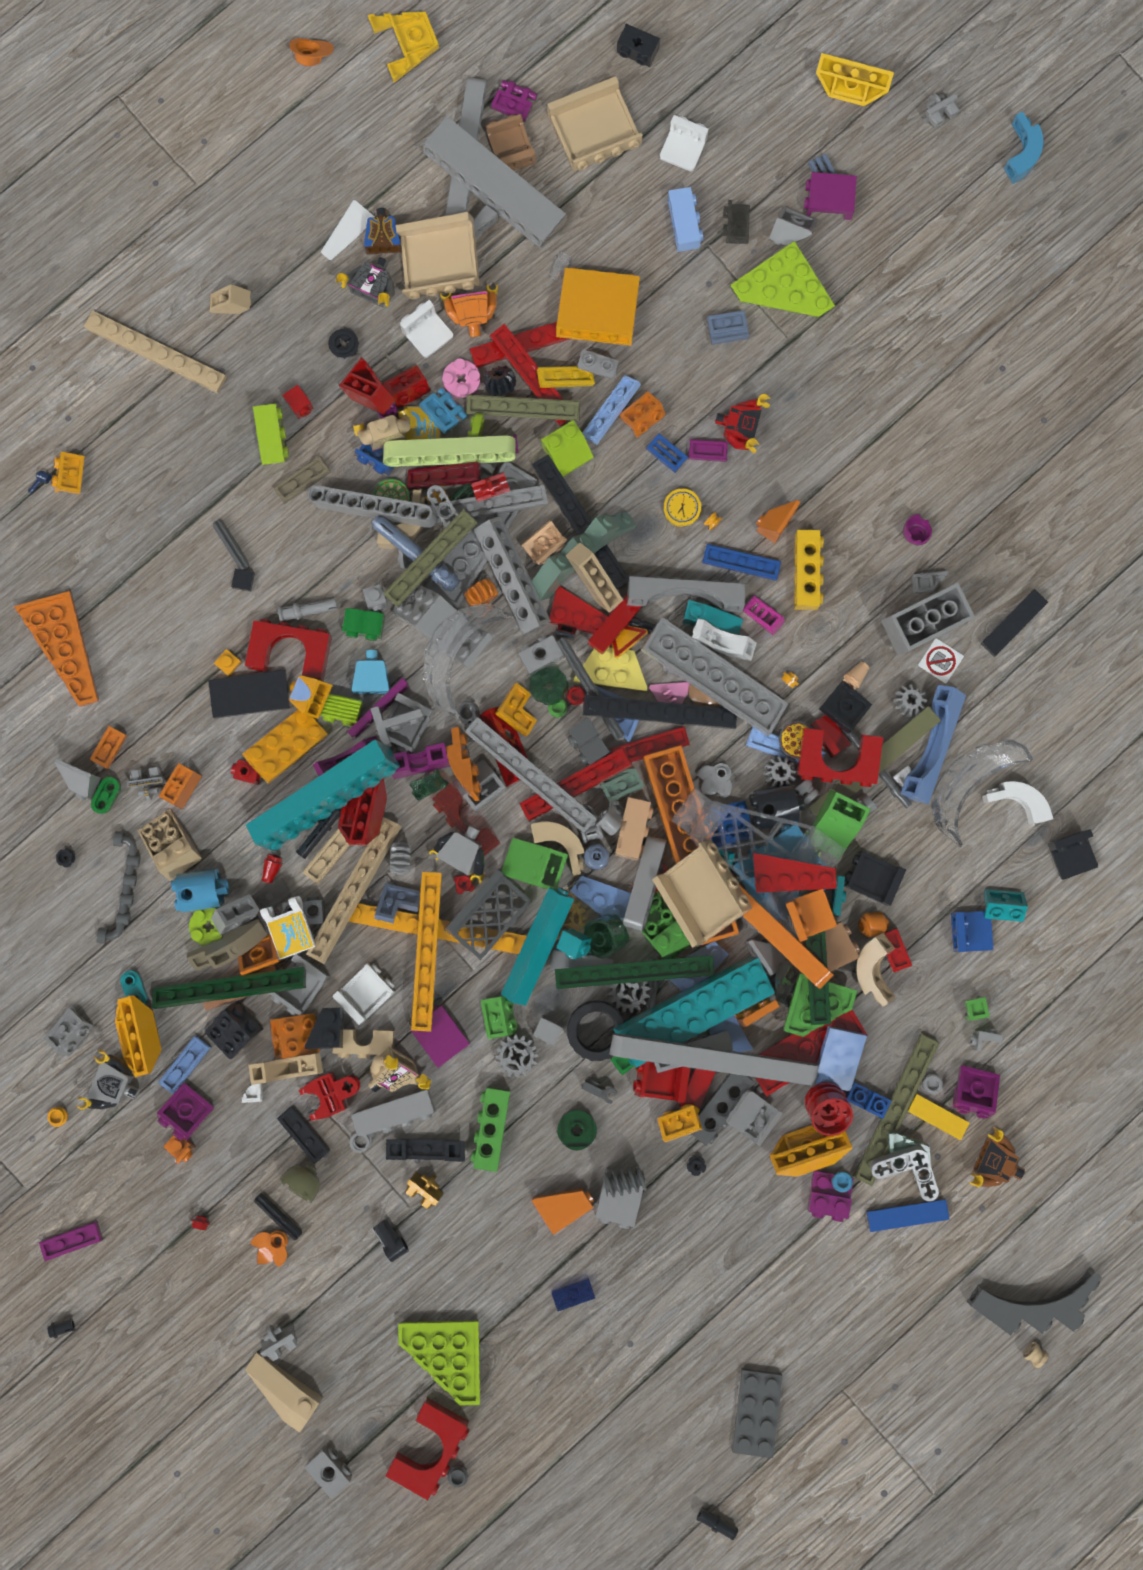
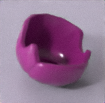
M920 514L910 516L903 527L904 538L916 546L926 544L932 537V528L929 520L922 519Z

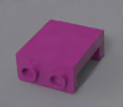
M812 172L810 179L806 180L805 191H808V197H805L804 209H807V215L811 216V212L844 214L845 220H851L855 208L857 176Z
M444 1005L433 1007L432 1032L411 1031L437 1068L471 1044L445 1010Z

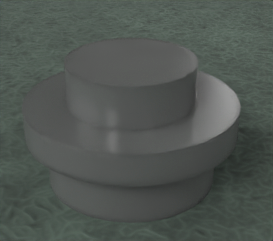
M462 1466L452 1467L448 1472L449 1483L454 1487H462L466 1484L468 1479L467 1470Z

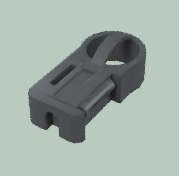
M464 702L459 706L458 715L462 724H465L466 729L477 717L481 719L477 704ZM466 706H468L471 712L470 719H468L464 714V709ZM469 736L468 742H475V741Z

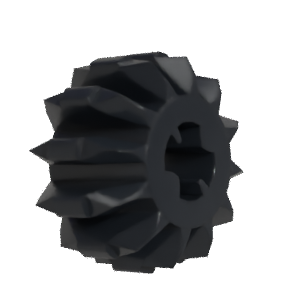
M507 366L492 367L491 370L486 371L484 385L488 393H492L493 396L508 395L509 391H514L516 377L512 368Z

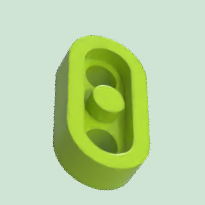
M476 413L475 417H471L472 431H468L467 437H482L484 414Z

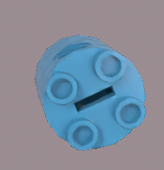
M218 868L177 874L175 880H171L172 891L176 892L177 897L175 899L176 911L183 913L222 907L224 905V894H229L228 881L226 878L222 879Z

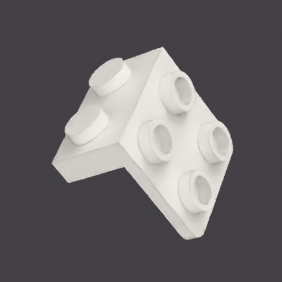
M674 115L671 120L670 132L660 153V159L685 170L694 171L707 141L709 128H706L701 123L688 121L683 116L678 117Z
M430 300L419 304L416 311L405 315L400 322L402 332L424 358L430 357L453 338V333L436 314L434 305Z

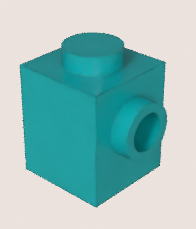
M573 928L563 930L556 948L566 953L565 955L571 959L585 957L590 950L592 938Z

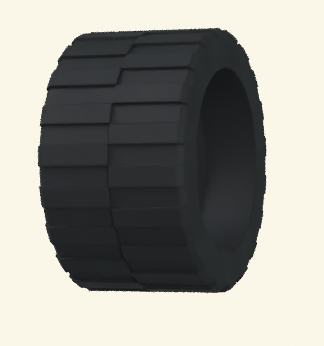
M595 1000L581 1004L573 1011L568 1021L567 1038L570 1046L582 1058H586L589 1061H603L612 1058L613 1055L609 1054L611 1043L602 1049H591L585 1046L579 1038L578 1025L581 1019L588 1013L602 1012L607 1014L613 1020L615 1027L625 1022L622 1014L615 1006L605 1001Z

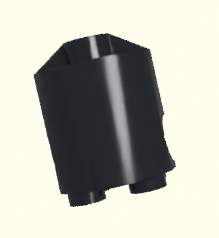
M793 784L753 791V794L749 795L750 805L755 810V813L752 814L753 824L759 827V829L799 823V811L805 810L803 795H796ZM767 804H769V805H770L769 811L766 812V813H764V812H763L764 806L767 805Z

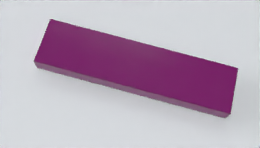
M402 678L372 708L378 706L381 713H383L395 701L397 694H402L409 687L408 683ZM371 709L347 731L353 739H356L374 722Z

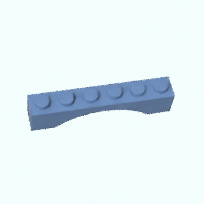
M938 685L932 701V711L941 721L931 729L925 752L916 767L907 775L901 791L903 796L912 801L929 804L966 697L965 694L955 687Z

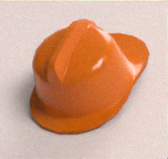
M296 38L289 43V48L295 54L296 62L304 66H316L321 62L322 57L328 56L334 51V46L326 41Z

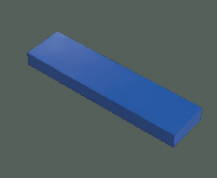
M707 544L702 564L777 581L781 561Z
M946 1199L866 1211L870 1232L950 1220Z

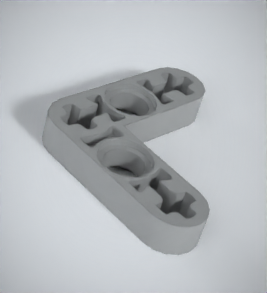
M918 1145L875 1158L870 1162L871 1173L878 1179L912 1169L922 1198L925 1201H933L938 1197L939 1190L928 1155L923 1147ZM916 1153L920 1154L919 1157L922 1163L918 1164V1161L915 1158ZM902 1158L904 1162L901 1166L893 1165L894 1160ZM886 1162H889V1164H890V1166H891L890 1169L888 1168V1165H887ZM878 1165H881L882 1171H879V1172H878V1170H877V1166H878ZM926 1169L928 1170V1175L923 1178L919 1177V1171ZM927 1183L931 1189L930 1194H927V1189L925 1186V1184Z

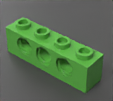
M487 1086L486 1091H482L480 1103H484L483 1111L479 1110L477 1122L481 1123L480 1130H476L474 1137L477 1149L472 1151L471 1162L474 1163L473 1168L498 1171L511 1090ZM492 1103L497 1104L499 1112L496 1114L490 1113L488 1105ZM488 1123L493 1124L496 1128V1131L492 1134L485 1131V1125ZM485 1143L492 1146L493 1150L489 1154L482 1151V1145Z

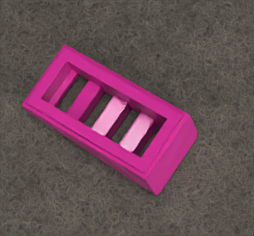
M755 595L742 610L771 635H774L785 622L782 615ZM756 603H757L759 606H758V607L754 610V612L752 613V612H751V609H752V608L756 605ZM764 609L763 613L758 617V613ZM770 614L771 616L764 622L765 617Z

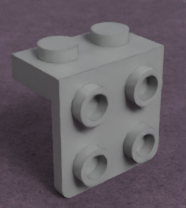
M747 1090L741 1096L735 1108L729 1113L726 1123L744 1134L758 1146H761L783 1113L751 1090Z

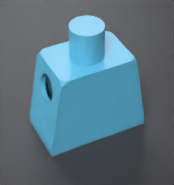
M366 650V661H357L352 684V692L354 694H386L390 690L387 666L385 661H377V650Z

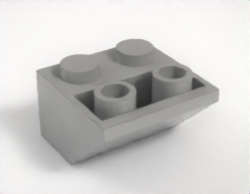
M484 759L477 763L479 769L477 781H479L481 786L479 801H475L469 796L458 779L452 782L476 813L507 790Z

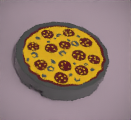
M793 721L781 730L778 742L782 753L788 758L799 760L802 728L814 729L810 724L803 721Z

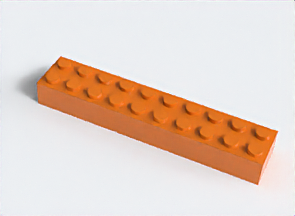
M681 745L643 757L675 865L697 849L700 842L710 840ZM736 922L731 923L704 944L739 934Z

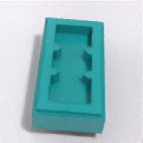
M836 876L837 889H833L831 900L833 916H840L842 903H845L846 891H843L844 876Z

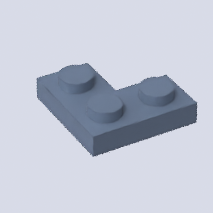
M385 883L374 919L394 923L398 908L418 912L421 891Z

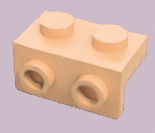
M549 520L520 545L534 563L544 564L554 551L558 552L565 546L564 543L567 539L561 535L552 521Z

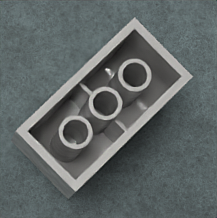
M955 583L880 621L897 655H900L974 619L975 616L959 583Z

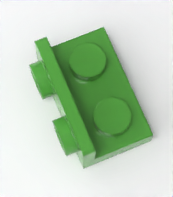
M504 996L480 1000L487 1039L517 1033V1021L514 1018L513 1003Z

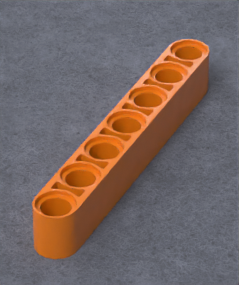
M739 884L752 906V909L745 913L743 917L816 987L821 989L834 974Z

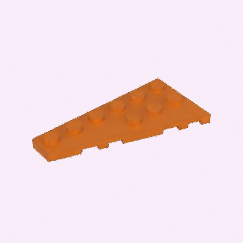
M67 591L14 606L78 706L82 707L99 702L72 592Z

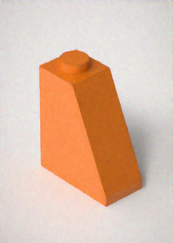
M583 1188L537 1195L531 1201L554 1235L593 1209L592 1202L595 1200L589 1191L585 1192Z

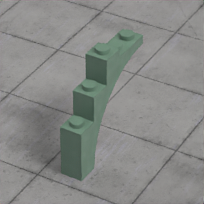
M623 511L611 516L606 513L595 517L584 533L572 537L561 553L549 557L532 580L540 600L550 598L567 577L575 571L565 555L579 543L583 544L593 553H596L612 540L636 527L637 524L631 515Z

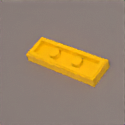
M577 366L539 367L537 369L540 388L586 387L595 384L593 373L578 369Z
M915 1094L908 1109L909 1113L960 1141L970 1124L918 1094Z

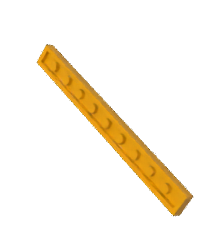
M358 903L348 921L418 935L419 915L397 911L394 923L374 919L377 907ZM439 919L438 939L460 943L445 931V928L452 921ZM470 927L461 928L457 933L462 939H471ZM473 927V937L485 938L484 928ZM487 928V938L498 935V930ZM505 932L491 949L519 954L527 936ZM485 940L474 941V946L485 948Z

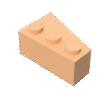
M628 797L615 856L636 861L639 857H642L645 847L642 845L643 838H647L649 830L646 823L647 819H651L653 808L650 807L651 802Z

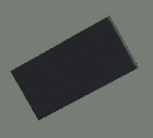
M286 670L209 680L212 716L214 719L291 709Z

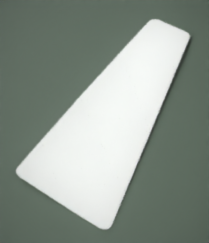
M353 200L321 250V253L329 260H332L366 229L367 219L375 216L356 200Z

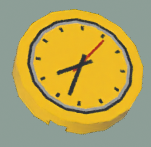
M674 490L664 501V515L672 525L677 527L692 525L698 520L701 513L700 499L691 490Z

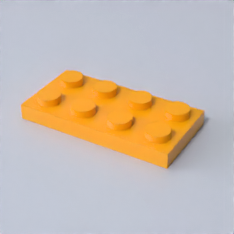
M297 710L242 753V756L269 784L328 737V734L313 717L304 715Z

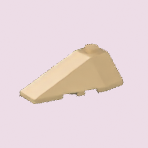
M256 1352L246 1367V1372L280 1418L300 1433L323 1397Z

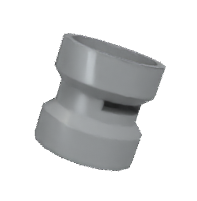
M805 780L795 788L796 794L803 795L805 805L821 793L817 788L813 787L811 780Z

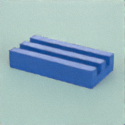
M658 434L646 448L674 473L688 459L684 453L661 434ZM659 440L668 449H670L679 458H681V460L679 461L678 459H676L666 449L659 445L657 441ZM653 446L656 447L671 461H673L676 464V466L673 465L669 460H667L663 455H661L657 450H655Z

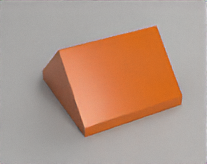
M271 934L238 957L241 975H247L284 962L283 959L280 960Z

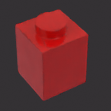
M298 384L282 395L298 419L308 416L311 410L314 409Z

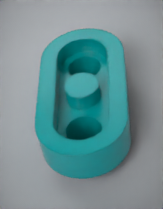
M137 971L125 972L120 979L125 997L137 995L139 1000L147 1005L148 994L141 975ZM129 977H132L133 979L132 984H129L127 982V979Z

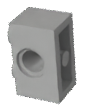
M545 635L537 640V644L533 646L529 644L521 649L519 657L530 677L564 659V655L553 635L550 637ZM538 650H543L546 655L544 658L539 659L535 656V653Z
M326 1445L304 1467L331 1499L352 1478L350 1468L345 1463L342 1464L338 1460L335 1450L328 1448ZM332 1467L335 1473L329 1474L325 1468Z

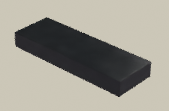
M293 1105L277 1118L314 1164L331 1151Z

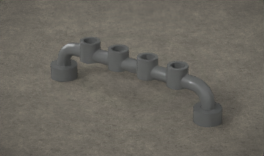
M115 831L113 846L122 847L124 843L129 847L126 871L123 877V888L119 901V912L116 918V929L113 932H108V928L99 927L97 943L106 944L107 940L118 938L123 932L124 925H129L131 914L127 913L128 905H133L134 894H130L131 886H136L137 875H134L133 872L134 867H139L141 856L136 855L137 845L135 841L125 836L123 831Z

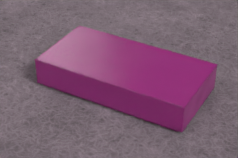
M690 439L688 460L726 462L728 442Z

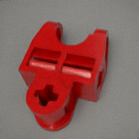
M330 1072L312 1080L298 1091L300 1095L307 1093L318 1096L320 1106L315 1113L309 1115L310 1120L313 1121L327 1118L346 1110L348 1106L345 1099L356 1094L360 1090L361 1084L356 1076L349 1075L337 1080L334 1072ZM352 1083L353 1087L350 1090V1088L346 1089L345 1085Z

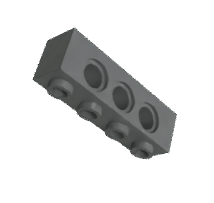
M729 1073L698 1114L702 1130L691 1133V1135L705 1146L708 1143L712 1144L718 1137L717 1131L721 1127L725 1128L728 1124L726 1119L739 1102L741 1096L747 1090L753 1092L755 1082L747 1076ZM732 1086L739 1088V1094L735 1097L729 1095V1089ZM725 1102L727 1104L726 1111L718 1112V1103ZM707 1118L715 1120V1125L712 1128L705 1127L704 1122Z

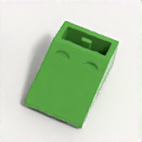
M830 790L806 839L810 845L840 858L863 826L871 809Z
M512 838L501 872L504 874L503 876L546 890L549 887L557 889L568 854Z
M655 892L645 928L641 932L663 960L674 959L691 944L660 892Z

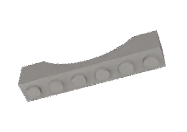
M642 575L630 576L628 581L627 605L648 606L660 598L671 595L696 596L707 600L724 612L741 613L745 606V584L737 581L725 583L719 580H682L679 577L664 579L661 576L649 578Z

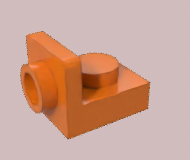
M174 1135L163 1146L177 1159L175 1161L177 1164L183 1161L186 1163L194 1155L192 1151L195 1146L189 1140H178Z

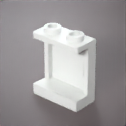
M370 963L364 965L362 970L332 996L358 1025L363 1024L396 992L393 989L395 985L388 978L384 979L380 975L382 971L374 963L372 965Z

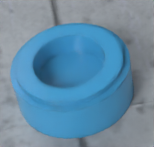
M846 1172L835 1173L831 1180L833 1188L838 1192H847L853 1184L852 1177Z

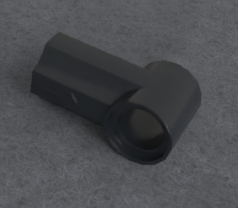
M388 1218L373 1227L390 1262H394L409 1252L404 1239L398 1236Z

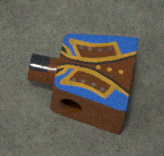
M377 208L376 217H369L367 219L364 241L367 255L402 253L399 235L396 233L394 216H387L386 208Z

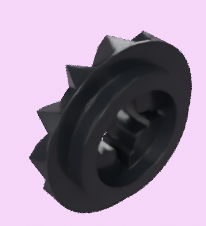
M338 329L330 336L328 345L331 353L337 358L346 359L350 356L353 357V354L358 351L359 341L353 331ZM340 338L344 342L348 341V349L344 348L343 346L340 347Z

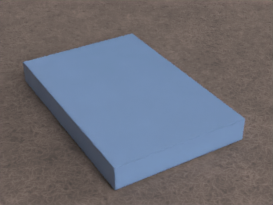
M828 1026L817 1062L819 1068L816 1084L831 1082L840 1086L842 1090L851 1091L867 1035Z

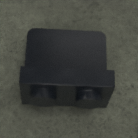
M237 1000L220 1013L205 1030V1033L228 1059H232L251 1039L260 1034L264 1028Z

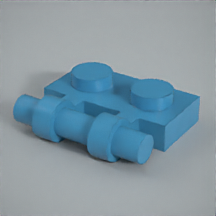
M442 387L437 392L441 396L440 398L433 393L423 400L419 407L440 431L446 434L458 425L459 420L456 418L457 416L464 421L468 415L464 412V408L453 400L452 394L446 392ZM446 403H447V404L450 406V408L452 409L451 411H450V410L447 408V406L445 405Z

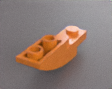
M459 727L451 728L453 745L446 746L449 764L464 790L475 801H479V792H481L480 783L477 781L479 769L477 764H473L465 745L468 744L467 736L465 733H462Z

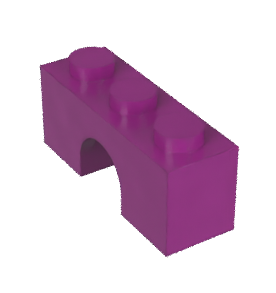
M445 743L426 746V750L419 753L409 754L404 751L393 754L400 765V768L396 769V772L392 775L393 779L451 767Z

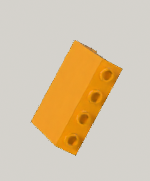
M565 267L556 337L631 346L640 276Z

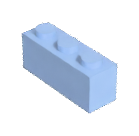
M691 187L668 191V205L677 252L700 248L701 241H703L702 229L698 228V223H700L699 212H695L694 207L697 204L696 195L692 194Z

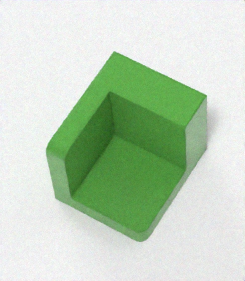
M977 997L976 999L965 1001L967 1010L965 1020L972 1021L990 1017L986 997Z

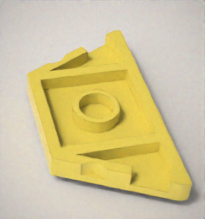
M608 648L603 655L594 649L583 664V667L596 686L647 692V685L635 651L628 650L619 658H615L613 648ZM577 675L574 677L573 683H581Z

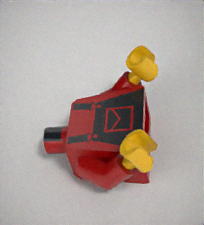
M761 394L759 398L731 406L729 415L717 413L715 424L726 426L723 436L726 437V440L734 449L750 450L751 453H756L757 450L753 446L760 445L755 439L762 411L760 407H770V404L765 402V400L770 399L768 395Z

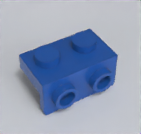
M362 444L360 449L356 448L354 451L360 463L364 465L370 464L381 475L385 473L389 476L394 467L386 466L383 463L384 448L372 451L370 444Z

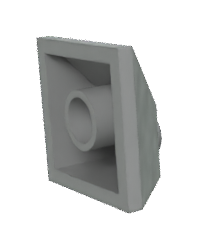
M784 206L776 219L769 239L773 240L777 245L787 246L794 241L796 242L810 236L818 220Z
M56 759L54 763L69 790L75 792L74 796L84 801L86 798L92 799L103 778Z
M747 940L745 942L753 956L759 958L766 975H773L788 963L786 957L772 944L755 940Z

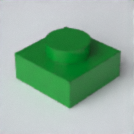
M614 1056L610 1059L622 1076L634 1067L629 1063L628 1058Z

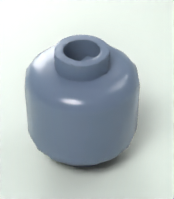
M591 845L585 851V863L592 870L603 869L609 862V852L602 845Z

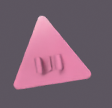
M688 682L650 685L649 689L658 702L683 704L690 684Z

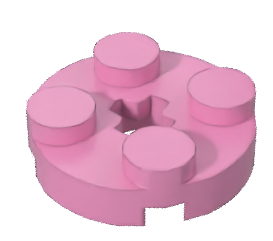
M457 359L450 363L443 372L442 380L445 390L450 392L454 398L461 399L460 397L464 398L467 395H474L480 387L479 371L469 361ZM458 376H465V383L462 381L460 383L457 382Z

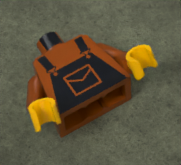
M993 1127L995 1129L993 1135L988 1134L972 1170L974 1173H971V1175L974 1176V1181L969 1182V1184L975 1187L1000 1186L1002 1182L1008 1183L1011 1176L1021 1180L1025 1173L1024 1168L1016 1165L1019 1157L1015 1155V1148L1012 1143L996 1127Z

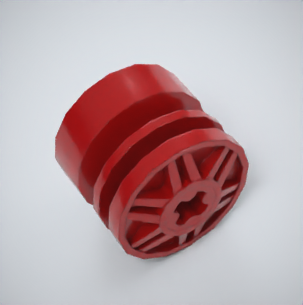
M822 1082L811 1087L806 1093L804 1100L805 1109L814 1128L819 1133L834 1136L848 1129L853 1120V1111L840 1086L831 1082Z

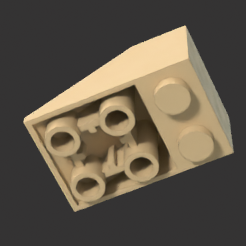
M168 809L138 830L158 871L169 881L176 878L177 874H182L202 860L196 846L171 809Z

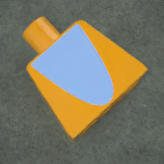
M300 675L296 681L290 684L292 692L289 701L302 714L318 719L333 685Z

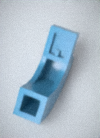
M1023 111L1016 114L1012 122V126L1022 142L1023 152L1009 159L1004 167L1012 184L1022 180L1032 171L1043 149V134L1040 125L1037 124L1032 127L1030 119L1025 116Z

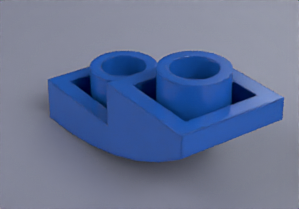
M853 1082L851 1091H848L846 1094L848 1102L882 1119L891 1103V1100Z

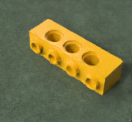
M797 530L795 533L794 610H818L820 604H823V593H820V585H823V574H820V567H823L824 558L823 555H820V548H823L824 538L820 536V530ZM805 548L813 549L814 554L808 555L805 552ZM810 566L813 568L814 573L808 574L804 568ZM804 586H812L814 592H806Z

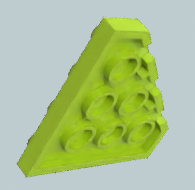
M795 241L730 285L739 301L743 303L810 315L817 318L835 307Z
M479 1320L399 1322L398 1344L459 1405H480Z

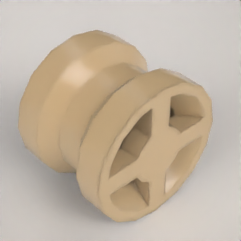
M1036 1342L1029 1344L1023 1353V1358L1027 1361L1030 1360L1036 1369L1042 1367L1049 1357V1353L1046 1350L1040 1349L1039 1344Z

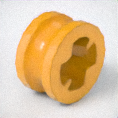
M714 512L704 522V525H708L709 530L712 531L721 522L722 517H717V513Z

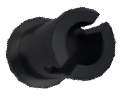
M73 1318L56 1324L52 1322L47 1327L48 1335L50 1338L54 1337L56 1339L59 1335L75 1331Z

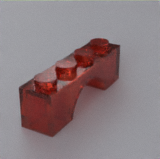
M449 784L432 798L435 801L432 805L439 813L443 811L446 814L447 818L445 820L451 828L456 826L460 832L465 834L468 827L464 825L460 817V808L464 799ZM488 828L480 830L475 839L482 844L484 858L501 845Z

